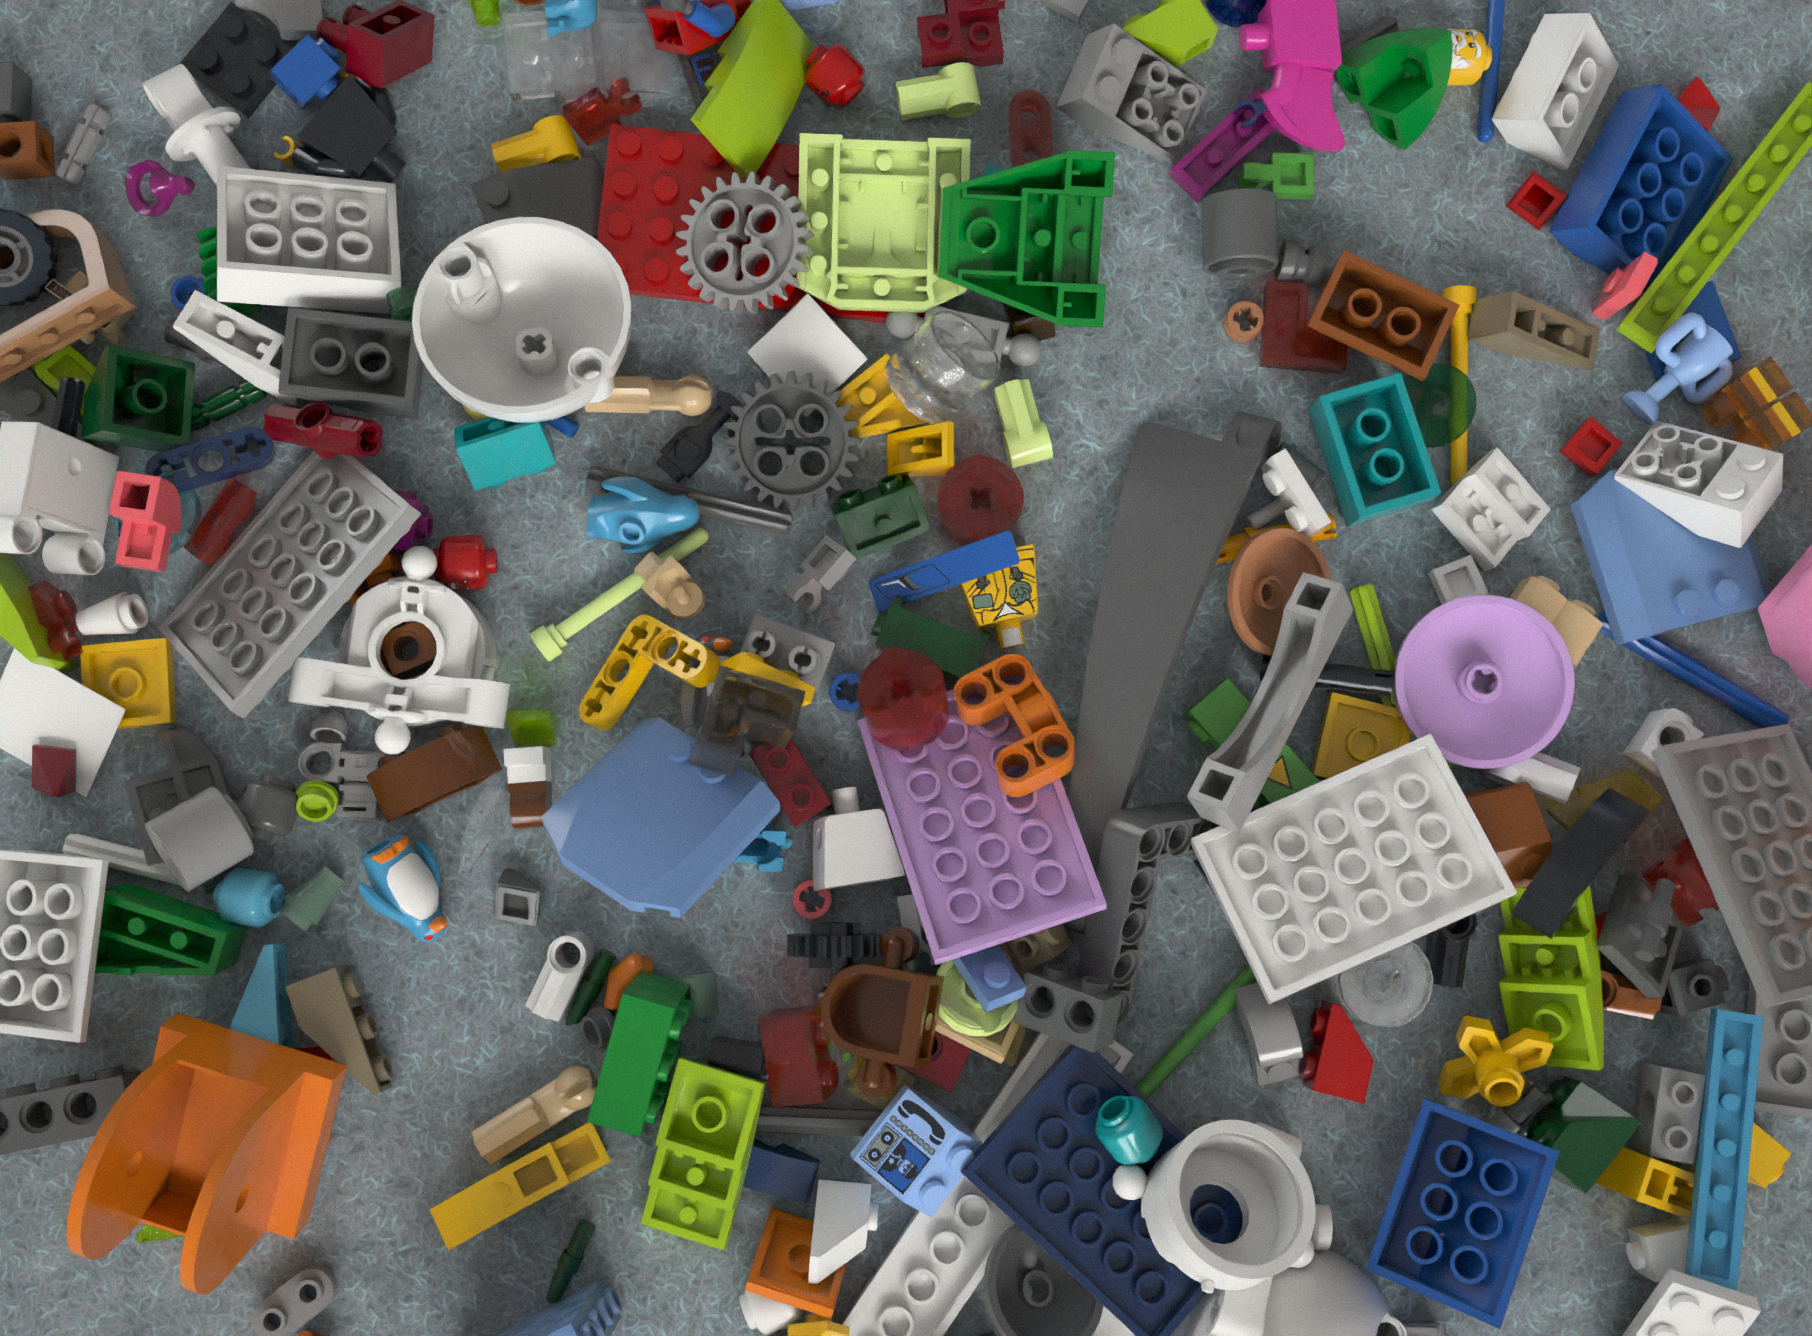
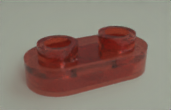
M1022 91L1013 97L1008 111L1010 160L1013 167L1033 162L1024 158L1023 154L1025 152H1035L1038 156L1037 160L1050 157L1053 153L1049 102L1044 95L1037 91ZM1024 112H1031L1036 118L1033 121H1025L1021 115Z

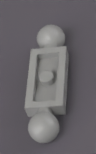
M940 306L927 310L925 317L918 316L917 312L889 311L886 316L887 329L895 337L907 338L914 333L920 334L918 341L919 349L999 367L1002 354L1008 355L1010 360L1019 367L1032 366L1041 355V345L1033 335L1022 333L1013 338L1006 337L1009 327L1007 322Z

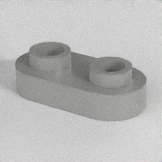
M311 1265L297 1273L258 1304L252 1318L256 1334L258 1336L292 1335L333 1302L338 1291L336 1276L329 1268L322 1265ZM306 1284L313 1285L316 1288V1298H310L306 1295ZM270 1313H276L280 1317V1326H274L270 1323Z

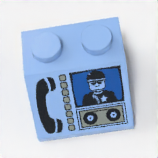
M904 1084L856 1145L850 1156L902 1202L932 1218L964 1177L961 1171L974 1158V1153L983 1142L962 1118Z

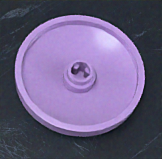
M1466 596L1447 602L1430 611L1409 631L1400 646L1394 664V699L1400 717L1408 731L1416 740L1432 734L1444 759L1447 762L1463 767L1478 769L1500 768L1514 765L1532 757L1545 748L1559 733L1569 715L1574 698L1575 675L1573 663L1567 646L1558 631L1536 610L1521 602L1502 596Z

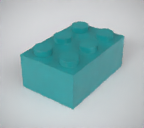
M1401 372L1319 396L1308 408L1346 527L1426 504L1441 494Z

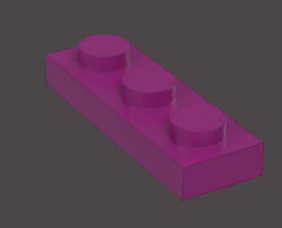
M1258 86L1245 100L1257 102V96L1265 91ZM1241 109L1238 113L1233 114L1232 111L1171 168L1169 176L1198 204L1276 130L1262 113L1259 114L1254 126L1249 129L1240 128L1241 124L1253 118L1252 112L1249 109Z

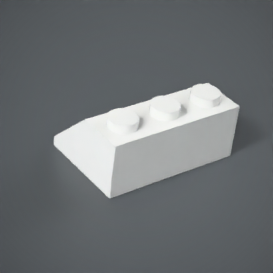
M1590 13L1544 14L1492 117L1494 124L1507 143L1561 170H1568L1619 67Z

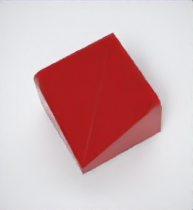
M1697 76L1684 87L1676 98L1707 131L1713 125L1721 109L1703 81Z

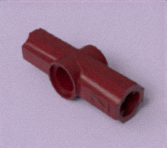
M316 401L305 407L289 404H271L263 414L265 419L263 431L272 440L310 447L322 459H330L339 454L360 458L365 456L375 457L383 447L381 442L383 430L377 421L334 413L328 404L323 401Z

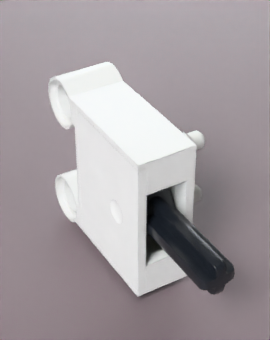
M62 377L60 379L51 428L39 422L1 423L0 553L31 554L35 552L42 541V528L55 532V536L50 537L45 542L42 550L44 565L50 572L56 574L95 575L100 572L105 563L103 543L119 456L76 439L85 382L72 377Z

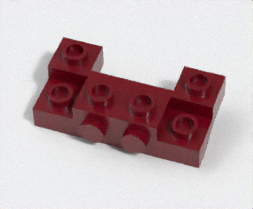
M944 0L946 14L917 17L916 29L920 40L922 68L961 62L979 67L1003 64L1004 51L998 12L1001 9H1005V0Z

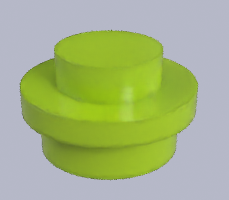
M306 781L295 792L298 797L296 810L302 818L308 821L320 822L335 813L337 805H339L338 792L333 786L323 781Z

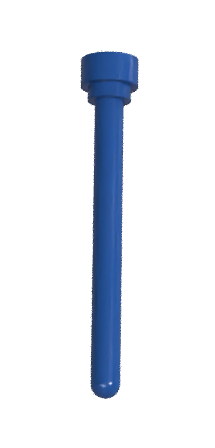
M1488 0L1485 40L1486 45L1491 47L1492 60L1490 67L1487 71H1483L1481 78L1477 138L1483 143L1489 142L1494 136L1495 124L1492 117L1497 104L1505 0Z

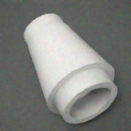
M121 592L85 610H80L76 614V624L83 635L134 634L141 627H145L148 622V610L144 600L138 594L130 595L127 592Z

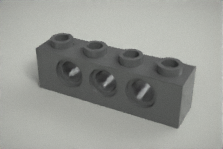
M123 1065L94 1071L95 1079L80 1082L79 1074L50 1080L51 1088L36 1091L35 1083L7 1088V1097L0 1098V1112H3L8 1120L6 1130L0 1126V1155L96 1136L111 1108L125 1089L141 1074L140 1070L124 1073ZM88 1093L96 1100L97 1106L94 1113L90 1112L86 1106ZM44 1103H47L52 1110L50 1122L44 1118L42 1113Z

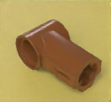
M1601 970L1603 1010L1653 1020L1656 1012L1660 1010L1662 997L1647 998L1625 975Z

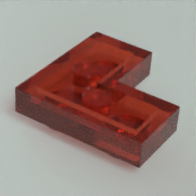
M1268 281L1264 286V324L1261 329L1259 367L1342 374L1346 370L1348 345L1307 326L1309 284Z

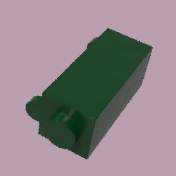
M899 595L895 596L888 614L882 611L879 612L871 635L878 637L876 641L877 649L957 681L978 668L991 632L983 629L979 639L902 608L904 597Z

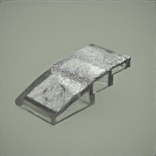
M598 10L597 17L591 27L580 31L560 33L555 37H548L545 11L502 14L509 94L513 101L555 97L557 103L599 99L602 106L683 97L679 53L656 49L645 13Z

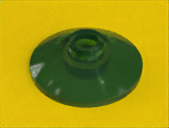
M1433 363L1424 381L1409 374L1403 379L1426 448L1448 445L1465 433L1473 421L1477 406L1474 386L1466 374L1451 365ZM1439 401H1443L1445 404L1444 411L1440 415H1434V405Z

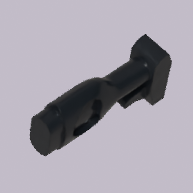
M719 391L716 395L718 407L699 426H687L679 430L660 450L662 456L655 463L678 484L685 476L690 479L710 457L713 446L712 438L730 418L738 421L739 417L731 410V407L735 404L744 405L732 394ZM728 430L729 438L735 436V431Z

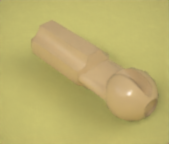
M693 374L684 376L679 380L652 379L651 376H614L612 394L601 402L588 403L584 407L586 412L650 413L653 410L679 411L684 415L693 417L701 415L709 409L712 404L713 394L710 384L704 378Z
M583 1066L567 1068L550 1083L473 1130L471 1134L474 1139V1145L480 1155L492 1165L575 1111L589 1107L593 1102L598 1083L595 1074Z

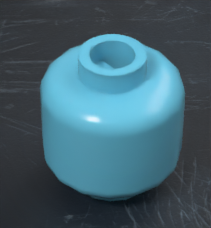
M235 868L226 874L224 879L216 885L213 901L218 908L220 917L224 921L242 926L264 927L281 914L279 908L285 903L283 898L286 894L284 886L280 884L279 879L272 872Z

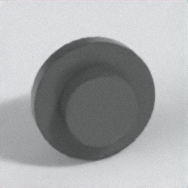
M596 1006L590 1009L588 1015L583 1017L581 1021L584 1039L590 1047L596 1050L600 1048L607 1049L616 1018L612 1011H608L603 1006Z

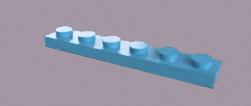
M1711 1008L1704 1073L1706 1079L1699 1124L1685 1274L1737 1290L1763 1016Z

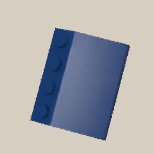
M1663 84L1622 91L1549 232L1574 256L1608 274H1611L1616 268L1622 270L1644 252L1656 257L1658 264L1642 291L1645 293L1705 215L1733 158Z
M1424 1098L1366 1270L1501 1329L1560 1151L1431 1099Z

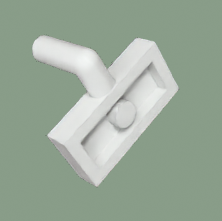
M1286 448L1270 457L1261 467L1264 472L1262 477L1270 493L1274 496L1278 495L1279 498L1245 517L1248 527L1252 526L1255 530L1260 529L1285 514L1294 530L1297 532L1301 531V533L1310 537L1331 523L1330 518Z

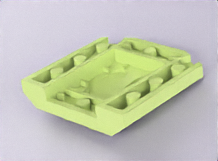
M800 133L798 199L802 202V205L798 212L804 211L810 216V220L801 228L810 229L814 233L813 238L803 242L804 245L814 251V255L801 258V262L809 268V272L797 271V280L801 285L799 289L838 310L925 312L966 293L967 288L939 278L937 275L942 188L970 180L971 139L928 138L927 142L843 139V135Z

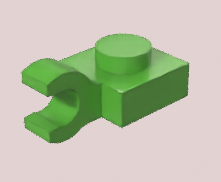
M1272 152L1268 158V164L1244 163L1243 171L1237 173L1238 189L1269 187V191L1277 195V199L1310 200L1314 195L1313 154Z

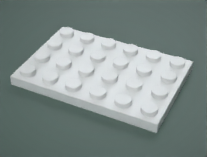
M1428 734L1250 812L1240 833L1224 826H1218L1191 838V846L1268 1004L1274 1003L1517 894L1432 734Z

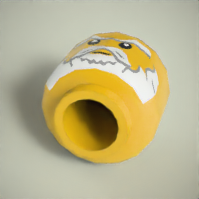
M1447 29L1451 31L1453 49L1452 65L1447 86H1469L1475 84L1482 76L1483 71H1487L1490 67L1492 60L1491 47L1486 45L1484 35L1478 30Z

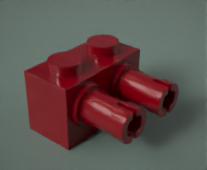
M396 0L374 12H370L357 4H352V6L347 7L344 11L342 23L329 16L326 19H321L316 28L317 40L322 38L328 45L343 51L347 55V73L364 80L369 86L382 89L432 62L435 15L403 0Z

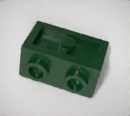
M900 474L886 476L877 482L878 486L864 492L861 489L847 491L837 498L838 502L830 505L847 550L856 560L931 531L916 486L908 475L902 477Z

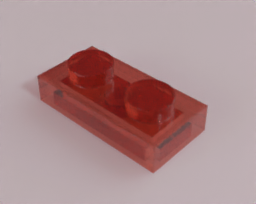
M229 478L183 548L194 557L211 565L215 558H220L229 548L231 543L230 535L238 523L244 522L251 515L255 506L254 499L258 493L236 479Z

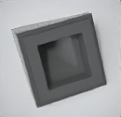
M504 869L496 886L494 919L537 927L541 887L513 870Z

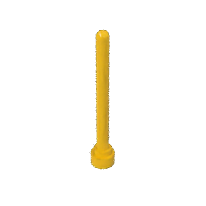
M1467 285L1451 286L1442 290L1443 297L1460 304L1451 323L1450 483L1452 486L1468 471V316L1472 315L1473 305L1476 304L1477 288Z

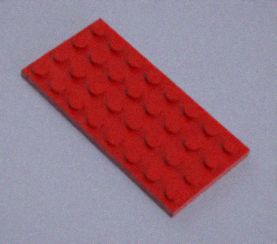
M611 124L597 241L611 253L620 266L628 284L630 295L714 304V298L707 302L699 297L702 288L695 290L688 285L693 275L683 273L680 267L689 259L682 258L676 254L677 249L687 245V242L676 236L677 232L686 231L689 228V225L681 219V215L693 216L696 212L689 201L693 199L702 203L705 200L701 189L703 186L714 193L717 191L716 178L720 177L728 185H731L732 174L736 172L703 134ZM775 143L756 174L760 177L761 183L768 175L776 181V188L784 184L791 190L788 198L793 196L798 198L799 146ZM749 206L747 208V217L749 215V212L753 209L752 206ZM730 211L722 217L721 229L728 228L734 222V211ZM775 215L767 217L762 222V234L770 232L775 227ZM748 237L747 242H740L739 249L742 250L743 245H750L751 239ZM728 253L722 254L716 259V272H720L727 266L729 261ZM764 258L756 264V277L762 276L768 271L770 266L769 258ZM741 271L737 278L738 281L743 279V271ZM787 284L784 288L787 292L788 300L785 301L778 295L772 296L774 309L771 310L788 312L807 292ZM810 295L830 317L886 323V316L889 311L838 310ZM761 301L758 302V309L770 310ZM926 311L917 312L918 316L925 317Z

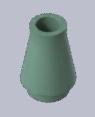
M325 865L318 873L283 898L286 902L279 908V911L306 932L312 924L318 925L337 891L345 881Z

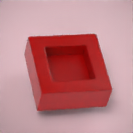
M1590 416L1580 424L1560 448L1559 452L1592 478L1602 470L1622 446L1623 442Z

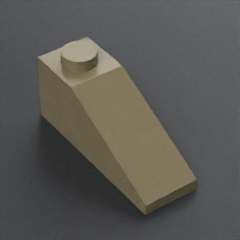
M1509 291L1476 299V304L1473 305L1468 340L1498 353L1592 370L1595 364L1600 329L1520 293Z

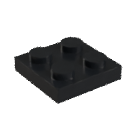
M230 2L180 64L187 68L193 78L249 119L277 85L270 78V70L293 47L284 40H281L280 37L241 8H238L233 2Z

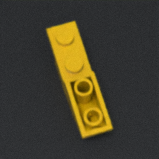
M587 1123L431 1208L430 1212L449 1251L610 1163L611 1160L594 1125Z

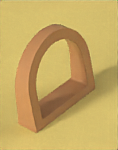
M51 209L26 215V217L32 219L46 231L48 238L71 237L79 241L89 284L87 287L0 335V383L136 307L119 255L112 241L100 229L75 212ZM9 246L0 247V270L5 269L15 258L14 252Z

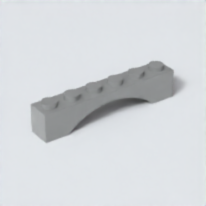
M1302 573L1284 608L1273 655L1251 705L1227 740L1206 758L1187 795V798L1201 818L1240 833L1353 611L1342 583Z

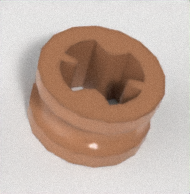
M1240 301L1234 304L1226 314L1223 321L1224 330L1233 341L1239 343L1251 341L1263 327L1264 314L1255 303ZM1241 313L1248 314L1247 320L1253 322L1254 327L1250 325L1246 331L1240 330V323L1233 321V316L1238 319Z

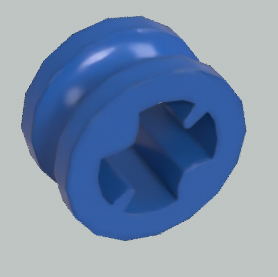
M847 672L834 678L830 685L829 694L836 708L845 712H853L864 705L867 700L868 690L862 677L855 673ZM848 681L851 686L859 685L861 694L856 693V697L859 699L855 703L849 704L847 699L839 701L836 691H842L839 687L842 682Z

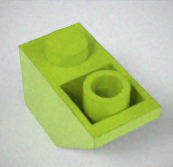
M1162 0L1156 10L1145 16L1143 13L1136 14L1122 26L1125 32L1174 67H1178L1212 48L1219 30L1200 0Z

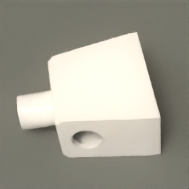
M856 787L831 791L835 815L822 817L814 821L813 825L814 892L891 880L905 876L884 811L882 809L860 811Z

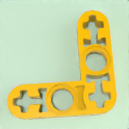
M640 615L628 625L580 703L579 716L583 722L597 730H609L619 721L653 664L694 687L702 688L712 683L716 678L720 666L719 656L701 643L649 615ZM678 642L676 652L672 657L666 659V653L670 646ZM691 658L701 662L697 669L688 665ZM629 664L627 675L621 681H618L620 671Z

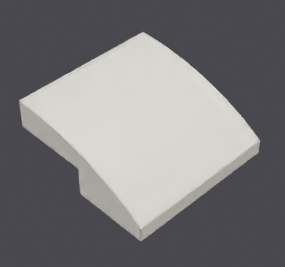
M808 293L747 351L769 377L771 374L777 373L783 383L786 382L788 371H795L798 383H801L806 373H812V386L815 387L822 380L827 379L829 382L826 393L829 395L868 360L863 352ZM816 408L806 409L804 415L806 417L809 416Z
M1498 447L1492 449L1472 466L1431 508L1433 513L1466 551L1472 555L1473 559L1484 571L1495 568L1517 540L1529 537L1551 510Z

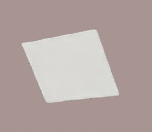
M14 648L0 680V748L31 766L33 745L76 749V792L87 797L126 709L52 667L31 663Z

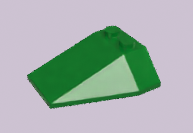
M1071 150L942 188L937 277L1060 326L1103 328L1106 284H1098L1103 201L1105 197H1112L1115 152Z

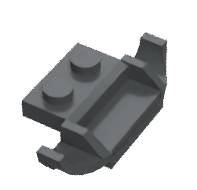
M183 726L157 731L167 758L166 765L168 770L124 781L125 791L148 867L163 863L164 861L146 831V822L211 786L218 789L223 795H228L216 754L212 753L204 741ZM235 865L203 883L205 895L214 893L216 885L224 879L226 874L235 869Z

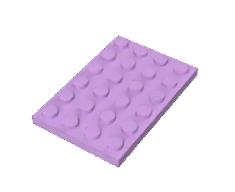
M1010 675L1003 682L1008 685H1017L1023 681V678L1018 675ZM953 689L857 720L935 965L1107 909V903L1061 779L1059 778L1019 798L1010 797L999 788L995 769L996 758L1005 747L1023 739L1011 716L1007 718L1003 714L982 725H969L963 722L958 715ZM973 694L967 697L964 702L969 705H977L983 702L985 697ZM1048 747L1044 751V753L1047 756L1052 757L1051 751ZM1014 765L1009 767L1005 774L1011 778H1019L1026 774L1027 770L1022 766Z

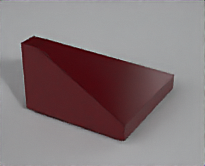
M33 745L32 788L52 797H62L75 792L76 749Z

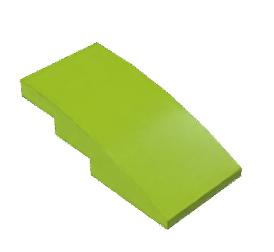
M754 0L717 51L723 59L704 84L709 93L690 119L731 167L745 179H747L750 171L757 172L779 137L805 83L804 76L809 69L805 60L816 49L779 0Z
M0 553V636L31 663L72 672L77 667V663L59 623L38 589L8 553Z
M1590 885L1578 899L1575 910L1552 939L1512 915L1514 907L1528 886L1515 889L1517 894L1500 902L1505 929L1498 934L1506 974L1499 981L1509 1036L1523 1028L1547 1032L1552 1040L1553 1049L1544 1066L1600 1071L1604 1067L1603 1000L1599 949L1596 947L1598 942Z
M679 1057L655 1142L658 1148L647 1184L651 1187L640 1224L723 1251L725 1250L730 1239L749 1164L765 1082Z

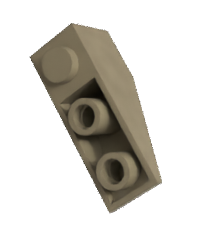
M348 964L331 968L285 987L299 1028L335 1061L347 1065L346 1070L372 1094H378L392 1087L390 1078L393 1077L392 1065L385 1053L380 1054L374 1038L378 1036L376 1021L370 1012L365 1013L359 997L363 995L361 980L355 971H350Z

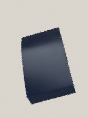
M754 1138L743 1186L775 1197L806 1203L811 1197L820 1160L785 1143L774 1148Z

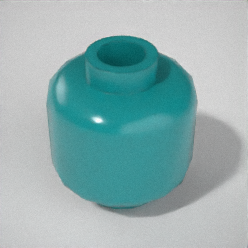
M1115 1096L1106 1101L1098 1112L1095 1131L1099 1140L1114 1160L1125 1165L1144 1163L1156 1154L1157 1148L1162 1141L1163 1129L1142 1099L1136 1096Z

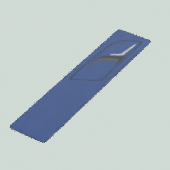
M1008 530L871 579L869 585L876 608L880 612L890 609L896 595L904 597L902 604L1019 564L1020 559L1012 533Z

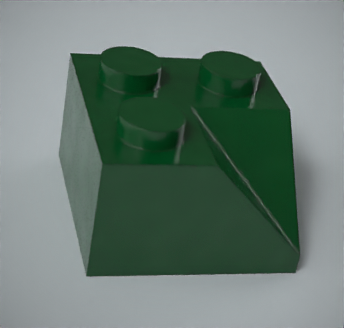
M106 345L85 394L82 438L157 452H164L190 444L195 363L121 346Z
M1565 1076L1562 1080L1553 1082L1547 1088L1549 1090L1548 1093L1552 1094L1553 1100L1528 1123L1529 1129L1520 1136L1560 1151L1552 1178L1587 1194L1640 1126L1641 1122L1583 1082Z

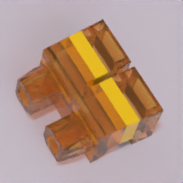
M1771 356L1739 375L1738 378L1721 388L1713 395L1715 399L1702 410L1709 424L1715 428L1728 420L1731 421L1738 434L1729 440L1767 450L1777 447L1812 426V414L1796 391L1763 409V406L1793 388Z

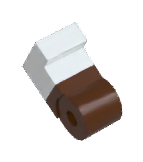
M537 746L503 749L504 767H507L510 817L513 828L516 830L543 827L541 817L552 807L551 748Z

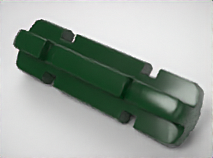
M246 379L239 382V387L232 385L203 399V404L201 405L197 403L192 404L191 429L199 430L210 425V420L215 419V421L229 416L247 407V402L254 404L264 399L267 393Z

